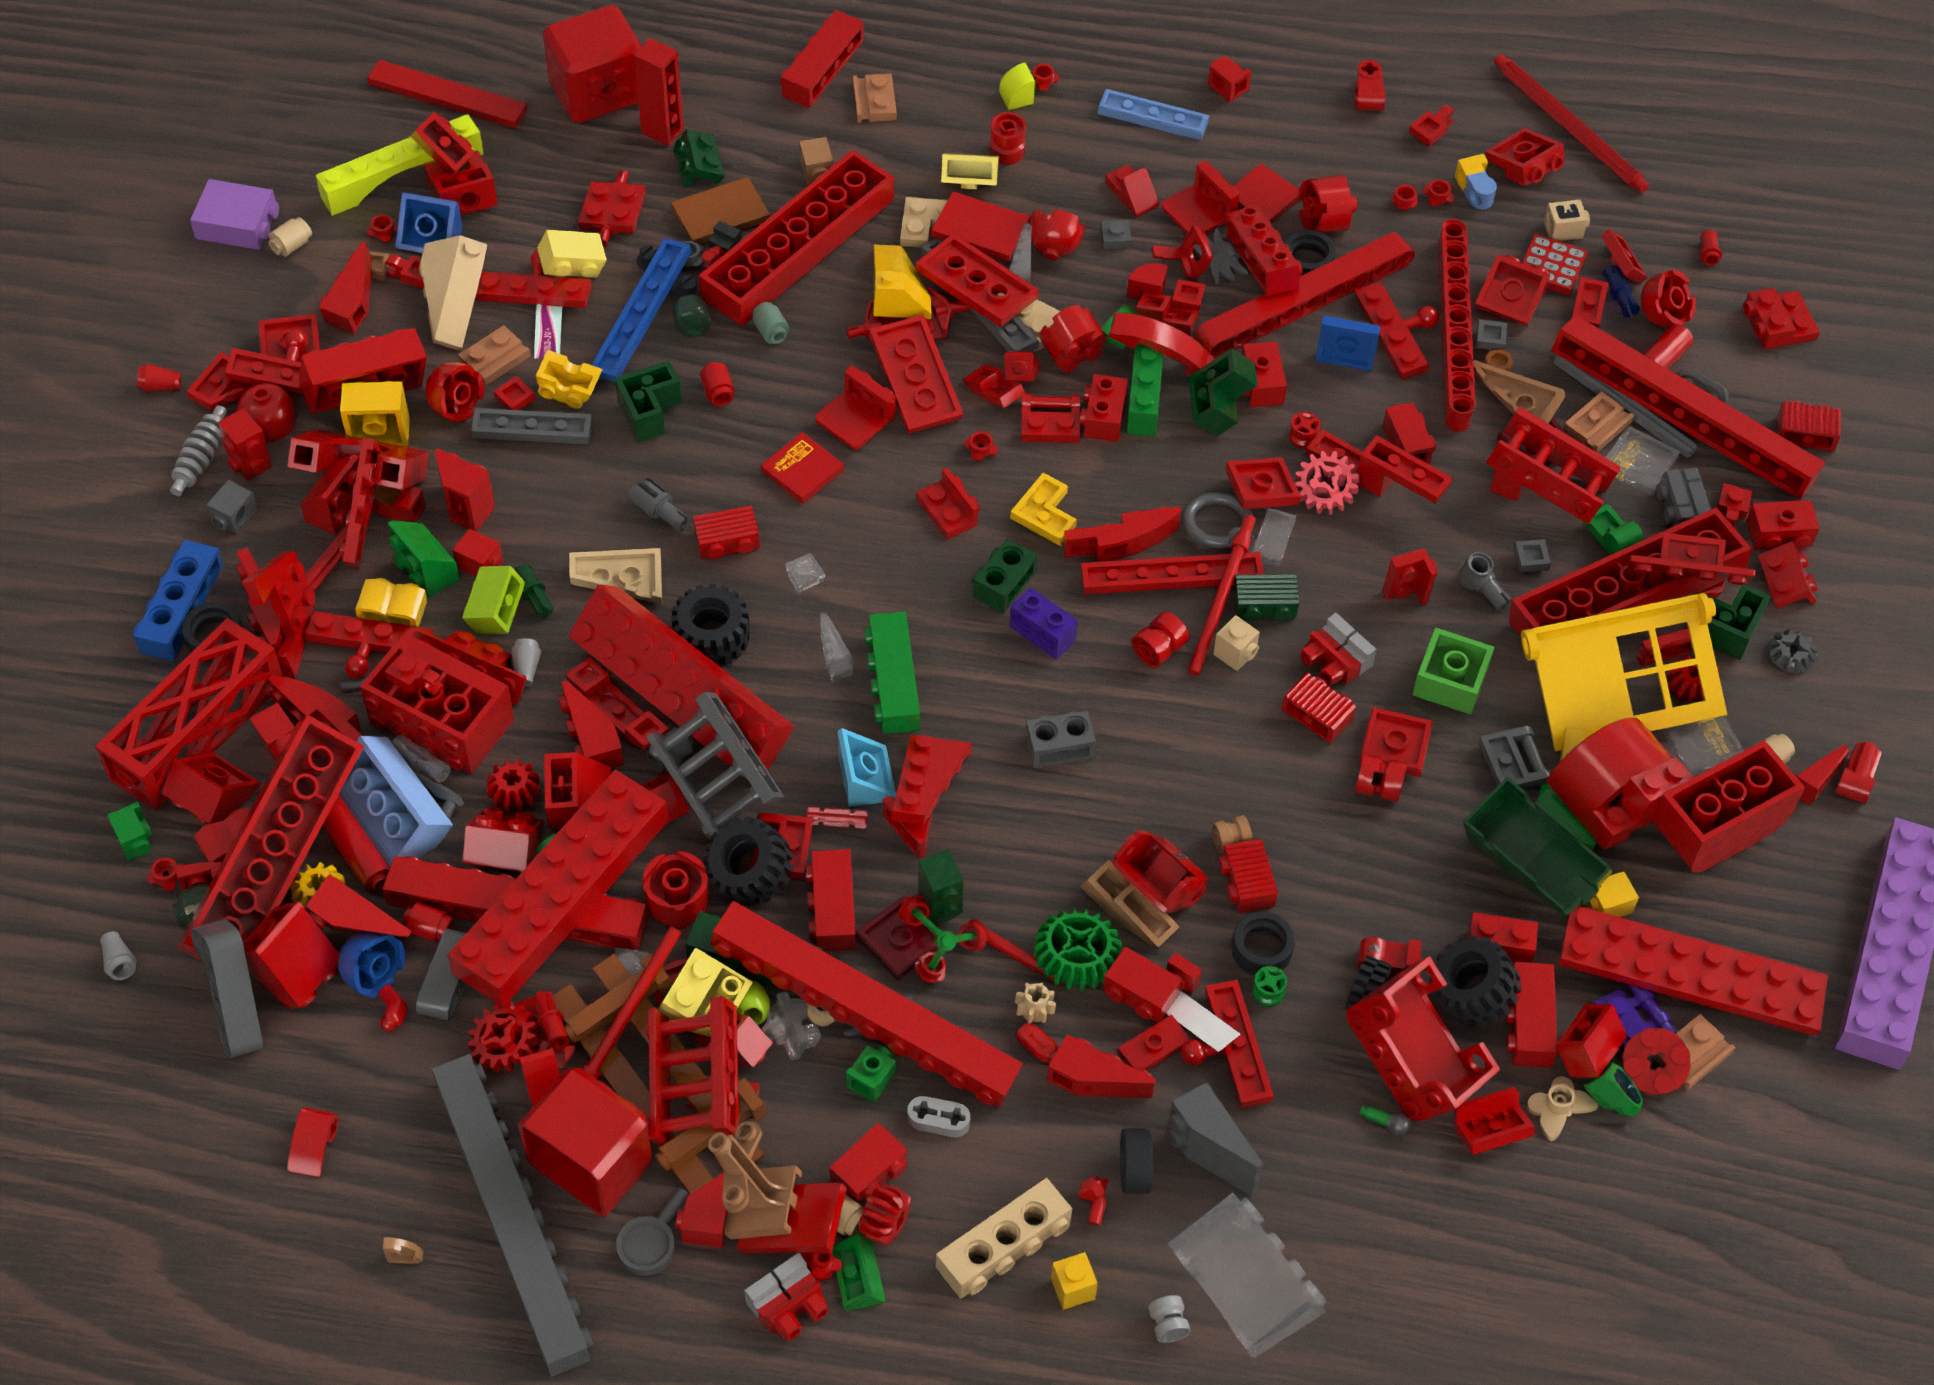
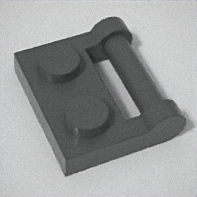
M1530 726L1480 736L1479 746L1497 786L1507 776L1522 789L1535 786L1540 788L1542 784H1547L1546 780L1551 771L1545 768L1534 743L1535 735ZM1516 743L1522 744L1532 767V773H1528Z

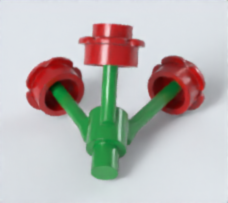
M920 895L915 897L909 896L901 903L898 911L899 919L911 926L924 924L935 935L934 944L937 948L936 953H926L915 963V972L921 980L932 984L935 981L941 982L946 975V962L942 956L946 951L952 950L956 943L960 942L967 950L980 951L985 948V942L989 940V930L986 926H983L982 921L978 919L969 920V923H964L961 926L958 935H954L950 931H942L928 919L930 910L928 905L925 904V898Z

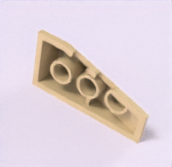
M460 235L424 244L419 271L424 281L423 293L424 298H427L429 308L428 319L433 343L458 351L462 350L484 264L487 244Z

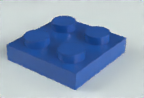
M1323 315L1315 361L1372 372L1381 326Z

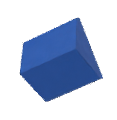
M402 192L395 248L422 253L425 243L461 234L463 227L457 201Z

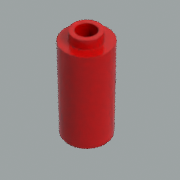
M1673 324L1643 355L1669 369L1691 347L1694 341L1693 336L1685 326Z

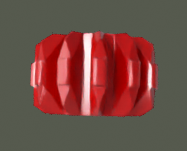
M1685 654L1681 660L1676 659L1673 663L1690 660L1692 658L1689 655ZM1696 665L1668 671L1666 679L1667 683H1669V693H1677L1676 702L1681 699L1687 700V704H1692L1693 701L1696 703L1704 701Z
M519 758L514 764H510L505 759L503 767L494 765L493 774L487 775L486 791L490 800H493V805L496 808L504 806L507 813L516 807L517 810L522 812L524 804L533 807L534 798L539 797V775L537 772H534L533 766L530 763L523 765Z
M884 1183L873 1190L870 1198H867V1203L863 1208V1214L859 1219L860 1233L878 1244L882 1243L888 1246L897 1239L899 1232L903 1230L904 1223L908 1220L907 1215L911 1209L910 1196L893 1185L889 1186Z

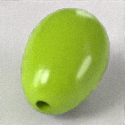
M750 980L752 984L737 1008V1015H748L759 1025L766 1020L769 1014L770 999L761 984Z

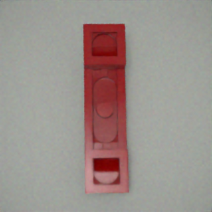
M1116 312L1113 315L1109 333L1110 338L1133 349L1141 343L1153 350H1157V352L1186 365L1184 374L1188 376L1214 360L1212 355L1200 343L1175 327L1136 314Z
M590 657L565 674L567 680L614 722L617 733L635 746L646 750L651 745L646 738L648 734L662 733L665 735L669 732V728L649 710L643 712L610 682L609 674Z

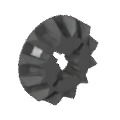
M1787 629L1783 633L1777 632L1770 640L1768 654L1772 662L1780 669L1792 673H1801L1814 666L1818 658V646L1813 645L1812 637L1806 638L1803 636L1801 630L1794 633ZM1796 645L1797 652L1793 657H1790V647Z

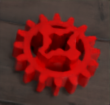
M509 1001L505 1008H502L495 1003L494 1011L490 1012L486 1008L483 1009L485 1017L482 1020L474 1018L473 1021L477 1028L468 1030V1034L473 1040L469 1041L467 1046L472 1051L470 1054L472 1058L481 1064L484 1070L488 1071L492 1068L496 1074H500L502 1068L505 1067L510 1073L513 1072V1064L518 1063L521 1065L520 1057L534 1054L530 1048L532 1045L540 1044V1040L535 1034H538L541 1030L535 1023L537 1019L522 1004L516 1007L512 1001Z

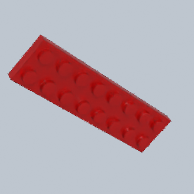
M1581 906L1574 910L1566 921L1558 965L1817 1037L1821 1031L1828 979L1827 974Z

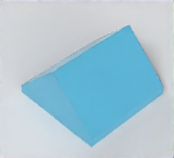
M843 728L838 730V757L848 808L882 803L883 799L888 796L896 797L886 745Z

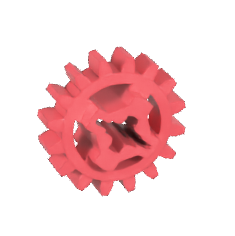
M1321 451V458L1318 459L1311 454V463L1308 464L1302 461L1300 463L1302 471H1296L1295 473L1296 480L1298 481L1295 482V485L1301 495L1300 502L1306 500L1305 504L1308 510L1316 506L1317 514H1321L1323 509H1328L1329 515H1333V508L1335 507L1344 511L1343 503L1352 504L1354 502L1352 494H1358L1359 492L1358 485H1356L1360 483L1359 474H1355V464L1348 465V457L1346 455L1339 460L1336 451L1332 453L1331 457H1327L1325 451ZM1314 473V478L1309 480L1310 476ZM1322 477L1329 483L1328 485L1326 482H1322ZM1345 481H1347L1344 490L1340 492V487L1344 486Z

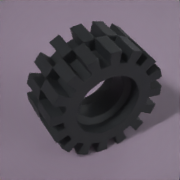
M1366 955L1347 998L1345 1010H1348L1355 1003L1386 983L1392 965Z

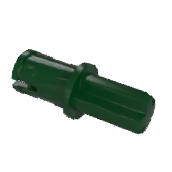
M524 563L517 566L514 570L525 582L522 591L523 598L529 600L538 616L542 618L548 617L554 608L545 593V585L538 581L530 564Z

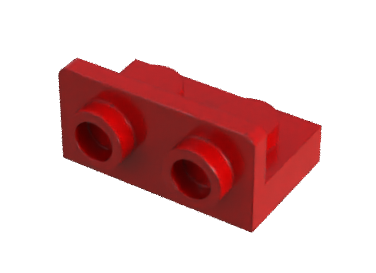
M948 468L942 470V479L916 492V500L947 540L978 525L980 507L974 496L968 495L964 490L961 479L957 475L954 476Z
M1425 548L1392 557L1382 588L1386 600L1393 598L1401 599L1415 593L1421 606L1428 604L1435 578L1438 575L1436 562L1433 558H1429Z

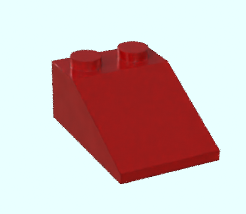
M331 874L327 876L305 906L306 911L321 930L328 926L333 930L353 933L364 931L386 934L400 940H406L412 932Z

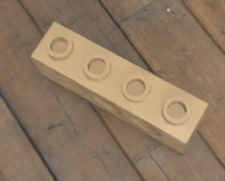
M1045 1178L936 1254V1269L960 1299L969 1293L974 1295L980 1292L986 1286L987 1280L998 1274L1001 1276L1007 1273L1015 1265L1017 1259L1023 1255L1030 1256L1037 1252L1043 1245V1241L1052 1235L1058 1237L1063 1234L1070 1226L1072 1207L1049 1179ZM1034 1217L1038 1218L1042 1223L1030 1225L1025 1220ZM1007 1236L1012 1238L1014 1242L1005 1245L1000 1243L998 1239ZM973 1256H982L987 1261L982 1264H975L970 1259Z

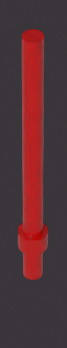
M1244 516L1239 533L1235 534L1232 540L1231 555L1188 669V673L1191 675L1199 676L1243 554L1247 553L1252 541L1250 535L1256 521L1254 516Z
M670 926L589 1063L582 1066L581 1070L594 1079H599L601 1067L682 932Z

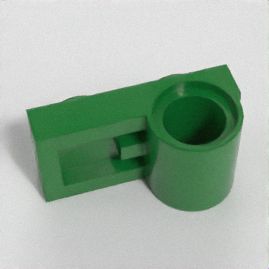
M1609 504L1600 507L1589 524L1582 521L1609 555L1644 540L1642 530L1634 521L1624 523Z

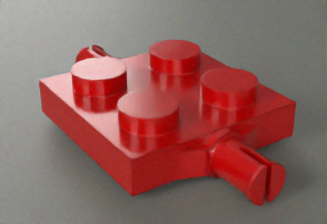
M618 170L614 183L591 181L578 220L580 230L599 233L603 247H607L611 234H634L645 199V185L626 184L629 173L626 170H623V172Z

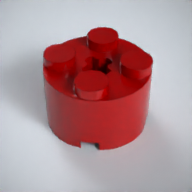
M1345 175L1304 180L1299 188L1298 201L1303 200L1304 209L1299 210V216L1305 230H1316L1324 234L1349 230L1352 212L1357 211L1358 204L1356 197L1350 193Z
M1074 305L1060 311L1052 317L1054 323L1049 328L1044 325L1040 331L1039 339L1064 373H1070L1075 370L1078 363L1085 360L1093 362L1103 354L1101 348L1106 341V334L1086 306L1082 309L1080 305Z
M676 851V854L667 856L664 853L655 857L645 868L643 873L645 904L649 914L659 923L676 929H685L695 922L699 911L706 912L710 902L709 882L705 866L699 858L684 851Z

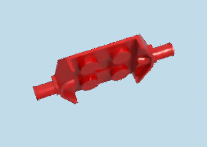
M926 287L931 297V319H926L933 339L947 338L950 321L954 319V314L969 311L970 307L962 301L948 302L947 299L931 287ZM870 300L865 322L861 325L846 327L847 337L850 340L865 336L867 340L870 339L868 335L869 329L908 318L874 316L873 301Z

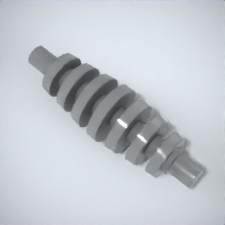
M216 406L212 414H205L201 422L196 425L184 441L179 458L171 474L174 480L170 489L172 494L181 496L185 487H192L203 471L209 466L210 462H212L222 438L218 422L227 413L224 407Z

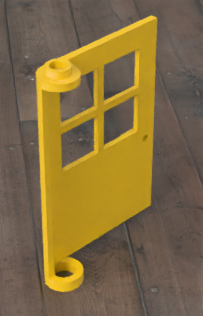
M1705 593L1522 630L1521 642L1525 657L1528 661L1535 660L1554 751L1561 750L1563 731L1566 728L1596 732L1617 720L1637 718L1642 721L1649 731H1655L1728 715L1708 629L1712 616L1716 615L1713 599L1708 598ZM1687 622L1695 658L1663 665L1655 629ZM1648 630L1656 667L1624 673L1616 637ZM1696 665L1704 701L1672 707L1665 671ZM1657 673L1665 709L1633 716L1625 679Z

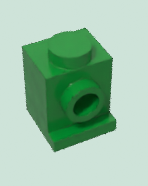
M138 802L107 815L127 860L144 856L152 850L148 838L153 836Z
M867 1045L854 1065L846 1071V1088L875 1104L896 1073V1061L893 1059V1054L883 1046H877L874 1049Z

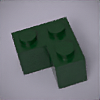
M1230 349L1188 376L1193 422L1215 436H1219L1238 424L1236 399L1258 386L1255 363L1235 350Z
M670 360L615 378L617 401L637 442L665 434L662 410L682 404L680 380Z
M1747 585L1741 586L1732 605L1707 595L1708 598L1713 599L1716 607V615L1712 616V621L1708 624L1712 647L1739 660L1742 659L1771 598L1770 595Z

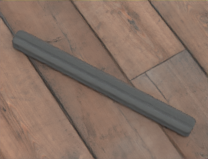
M1556 355L1554 360L1556 366L1597 395L1601 391L1623 406L1626 413L1634 414L1633 420L1685 458H1690L1694 455L1698 447L1694 441L1644 406Z

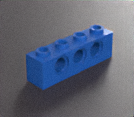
M184 540L180 549L174 552L170 568L166 574L161 576L159 588L154 598L149 599L146 613L142 621L136 624L133 631V638L141 654L172 662L175 661L185 642L182 634V623L186 615L195 607L205 603L224 566L218 548Z

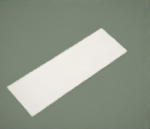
M1181 990L1179 996L1166 1013L1169 1016L1172 1015L1177 1022L1218 1052L1240 1035L1239 1032Z

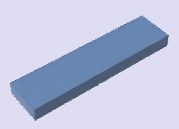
M1109 89L1105 90L1097 114L1199 141L1202 140L1209 123V115Z

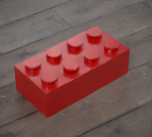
M415 328L407 330L397 329L391 334L378 337L369 336L362 341L350 344L346 342L340 343L333 348L311 350L301 355L299 387L311 415L341 406L342 383L402 382L404 391L422 387L427 356Z

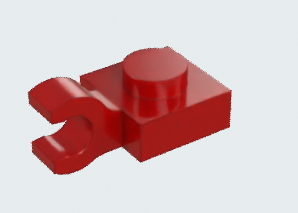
M1446 104L1435 115L1427 111L1410 125L1409 133L1430 147L1447 133L1448 126L1453 122L1450 116L1455 110Z
M390 254L385 261V264L390 265L386 275L392 278L400 277V282L424 289L423 276H420L419 271L421 258L412 255L409 260H405L397 255Z
M1723 483L1717 509L1722 514H1725L1724 517L1734 527L1738 518L1746 519L1753 491Z
M404 650L385 671L387 679L410 692H413L419 686L428 693L436 695L443 687V684L437 682L440 675L431 670L430 663L407 650Z

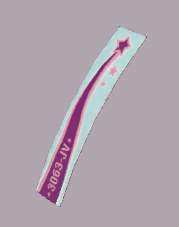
M537 304L534 358H544L547 350L560 354L562 306Z

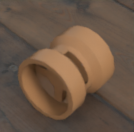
M1244 815L1233 817L1231 823L1221 820L1211 825L1213 840L1219 853H1223V848L1226 844L1253 840L1249 822Z

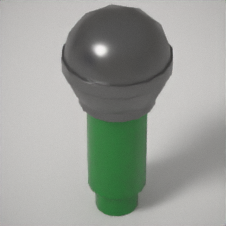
M1362 1105L1359 1113L1365 1119L1386 1126L1395 1136L1406 1134L1411 1126L1410 1119L1404 1113L1390 1114Z

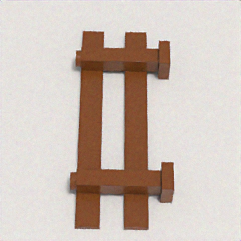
M615 953L595 966L593 971L609 992L589 1006L584 1003L571 983L553 995L557 1009L563 1013L564 1022L567 1024L564 1026L567 1036L573 1044L579 1041L591 1058L606 1034L603 1027L616 1018L653 955L651 953L640 960L643 969L633 976L629 974ZM662 967L630 1019L648 1045L649 1039L646 1034V1023L649 1021V1009L655 1007L647 997L657 990L664 997L672 986L669 976ZM670 1034V1053L686 1050L676 1035ZM615 1045L600 1071L617 1095L632 1102L640 1111L646 1114V1119L648 1120L649 1090ZM696 1062L670 1067V1075L677 1084L708 1079ZM743 1078L738 1082L739 1125L750 1116L753 1117L756 1123L767 1116L764 1103L747 1080ZM711 1093L687 1096L698 1113L709 1112L710 1108H712ZM712 1126L686 1129L682 1133L679 1131L671 1132V1140L663 1146L652 1141L659 1151L655 1157L666 1172L672 1169L689 1194H692L713 1180V1177L696 1156V1154L708 1147L709 1139L718 1133L712 1129ZM758 1146L751 1158L754 1163L764 1157L763 1152Z

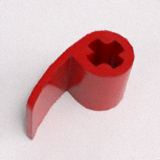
M303 1107L300 1110L290 1147L288 1171L317 1178L321 1177L326 1145L333 1142L337 1133L338 1113Z

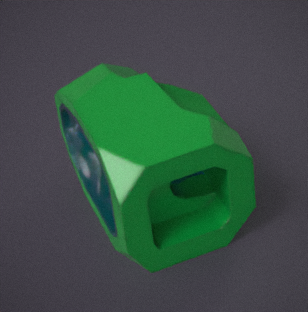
M1612 1061L1608 1063L1599 1077L1587 1078L1584 1083L1587 1092L1604 1109L1613 1110L1616 1114L1631 1117L1641 1109L1643 1100L1637 1086L1624 1069Z

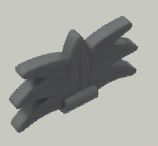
M1216 228L1213 242L1207 237L1213 256L1208 268H1210L1214 282L1217 285L1220 283L1219 275L1230 281H1235L1232 271L1247 276L1248 270L1238 262L1239 253L1231 242L1226 243L1222 239L1219 229ZM1195 244L1193 251L1201 258L1202 250L1199 245Z

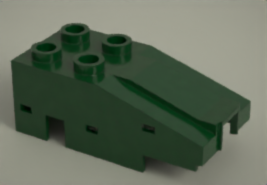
M1508 776L1463 821L1469 841L1516 881L1567 919L1579 906L1584 907L1599 892L1601 884L1612 874V869L1608 864L1585 846L1576 833L1539 802L1536 801L1534 805L1528 800L1526 791Z

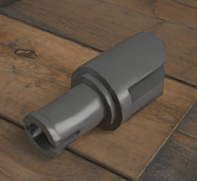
M650 478L628 489V499L652 519L662 518L675 528L677 532L683 531L689 525L690 516L673 505L672 495Z

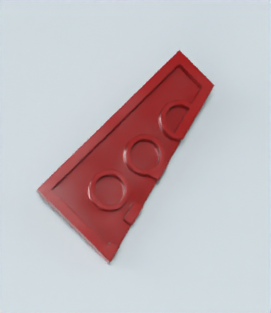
M366 437L362 438L356 481L352 490V506L346 519L347 537L346 540L342 541L340 547V557L343 558L344 564L354 569L360 568L377 487L374 484L377 455L383 453L375 439Z
M911 735L892 809L891 821L924 825L939 803V797L942 792H946L949 788L954 774L957 775L961 770L964 759H968L971 755L973 743L932 738L927 735Z

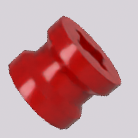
M1303 411L1295 414L1291 420L1290 442L1295 447L1306 449L1318 435L1320 429L1319 418L1311 412Z

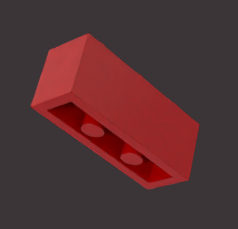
M851 849L812 851V864H806L807 883H813L814 892H807L808 912L815 911V920H809V940H816V946L823 948L824 952L856 950Z
M1514 962V966L1521 978L1519 981L1521 993L1516 994L1518 997L1516 1005L1511 1004L1509 1007L1511 1012L1507 1016L1505 1015V1022L1511 1023V1032H1508L1506 1036V1052L1512 1054V1065L1552 1068L1558 1053L1555 1046L1557 1044L1554 964Z

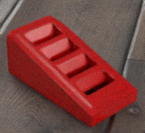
M1846 745L1840 746L1796 776L1805 787L1800 800L1808 805L1816 800L1843 766L1849 753V747Z

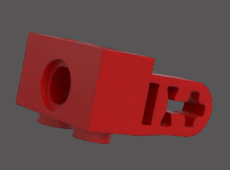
M478 150L465 162L466 170L455 173H443L441 167L435 161L423 164L426 180L435 198L457 201L460 215L485 210L498 205L494 178L487 164L483 162Z

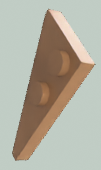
M1476 360L1473 361L1474 375L1513 415L1518 407H1521L1549 423L1565 398L1564 389Z

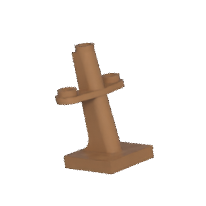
M745 1121L738 1125L735 1131V1138L732 1135H725L719 1132L714 1134L708 1142V1148L713 1152L724 1170L722 1199L723 1205L728 1211L724 1234L730 1239L791 1234V1227L787 1224L789 1209H795L797 1195L793 1192L795 1178H801L802 1171L796 1165L762 1169L757 1167L751 1158L762 1137V1130L756 1122Z

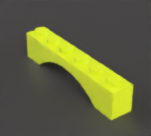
M468 114L449 121L452 126L451 129L458 136L461 135L466 138L471 144L474 151L478 150L480 156L484 155L480 131ZM409 137L317 174L316 179L320 197L333 216L358 206L372 190L390 177L406 169L433 162L434 160Z

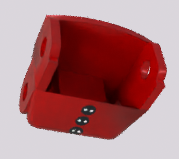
M1136 830L1134 834L1130 835L1116 852L1114 860L1111 862L1134 887L1165 913H1175L1185 907H1191L1200 900L1207 889L1205 885L1207 883V876L1168 839L1148 831Z

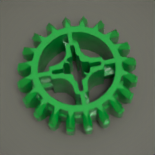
M1073 907L1070 914L1065 913L1061 909L1057 917L1050 915L1047 918V922L1040 925L1034 939L1033 955L1037 959L1038 969H1044L1045 979L1055 976V986L1063 982L1066 984L1068 991L1074 985L1078 986L1082 992L1085 989V985L1095 989L1098 986V982L1104 984V976L1120 955L1122 944L1121 940L1118 939L1117 929H1111L1110 920L1101 922L1100 913L1090 916L1088 909L1083 913H1077ZM1055 942H1057L1060 945L1059 949L1061 950V952L1057 953L1053 947V944ZM1095 946H1098L1102 952L1100 957L1095 954Z

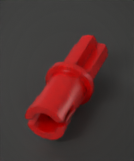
M540 990L533 999L539 1015L538 1025L544 1030L550 1049L553 1048L555 1051L564 1049L570 1040L563 1025V1013L557 1009L552 993Z

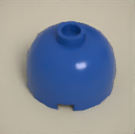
M364 931L352 935L343 945L338 957V969L343 982L355 992L372 998L377 997L378 992L385 985L390 984L394 986L397 980L392 978L396 975L397 970L402 971L405 965V950L401 941L390 935Z

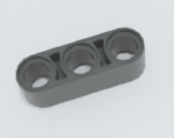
M448 928L444 931L417 998V1014L446 1021L452 1020L466 983L452 974L447 954L464 937L465 932Z

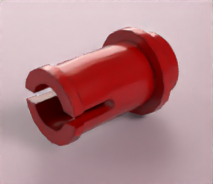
M1705 230L1700 234L1702 249L1700 260L1707 266H1714L1722 258V251L1718 246V234L1714 230Z

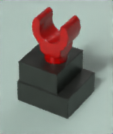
M719 220L713 227L714 233L708 239L709 250H706L701 259L706 261L702 268L707 269L742 240L741 230Z

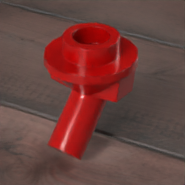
M1098 1175L1081 1183L1080 1187L1082 1190L1077 1194L1080 1199L1092 1203L1087 1223L1097 1227L1101 1224L1106 1207L1105 1193L1109 1183L1107 1178L1100 1180Z

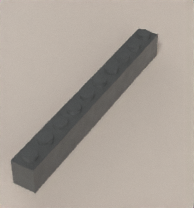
M468 1054L431 1068L436 1086L550 1376H556L590 1362L588 1348L594 1346L587 1327L581 1329L576 1318L581 1316V1312L575 1297H567L564 1287L569 1286L563 1267L559 1266L556 1268L552 1257L557 1256L554 1244L550 1236L544 1238L540 1228L545 1226L542 1214L538 1206L532 1208L528 1198L533 1197L527 1177L520 1179L516 1169L522 1166L515 1148L508 1150L505 1141L510 1139L504 1120L497 1122L494 1112L499 1110L492 1091L486 1093L482 1085L487 1083L482 1065H474L471 1055Z

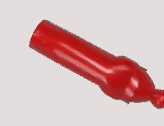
M1025 1023L1015 1034L1018 1042L1044 1063L1050 1064L1059 1049L1058 1044L1033 1023Z

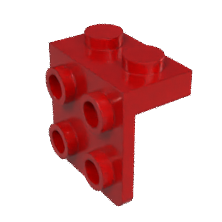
M1204 160L1196 165L1194 184L1163 200L1161 209L1186 234H1188L1192 225H1198L1207 234L1226 223V213L1238 210L1240 194L1233 185H1230L1221 176L1216 168H1213Z
M851 365L844 371L845 390L819 411L815 416V420L818 425L851 449L858 450L896 418V396L889 388L883 387L874 381L868 373L860 371Z

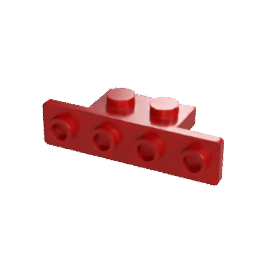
M1663 533L1660 558L1631 555L1628 560V567H1633L1637 573L1651 574L1653 570L1666 571L1665 575L1669 577L1681 578L1684 577V574L1697 575L1696 579L1701 581H1715V578L1728 579V583L1734 585H1746L1747 581L1751 582L1754 579L1756 570L1723 566L1726 540Z
M416 629L413 632V637L508 685L511 703L516 705L520 702L527 677L507 668L512 656L510 653L503 651L500 646L482 642L476 639L473 634L457 630L445 640L421 629Z

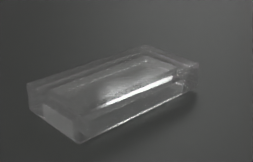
M1271 508L1267 509L1253 552L1261 553L1263 563L1277 567L1281 566L1297 515Z

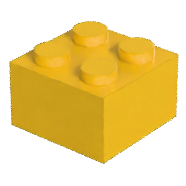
M402 382L342 383L340 413L346 435L372 438L380 442L408 446L410 417Z

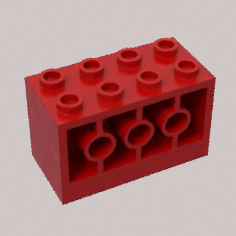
M405 632L360 685L368 720L374 727L380 730L386 729L394 733L400 741L404 743L411 742L420 747L428 756H437L445 760L453 769L458 771L462 769L471 775L515 720L508 685ZM404 650H407L430 663L431 670L440 675L437 682L443 684V687L436 695L428 693L419 686L413 692H410L387 679L385 671Z

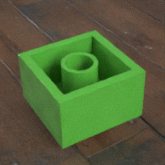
M1435 627L1417 674L1412 695L1472 715L1495 647Z

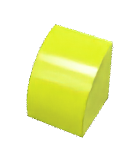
M1026 62L1010 69L1000 82L999 93L1008 110L1034 104L1035 80Z

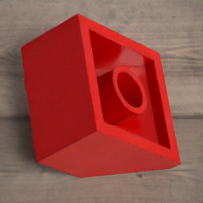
M211 752L175 759L161 793L170 798L175 806L187 809L196 815L197 820L209 824L224 821L231 812L239 809L255 793L261 782Z

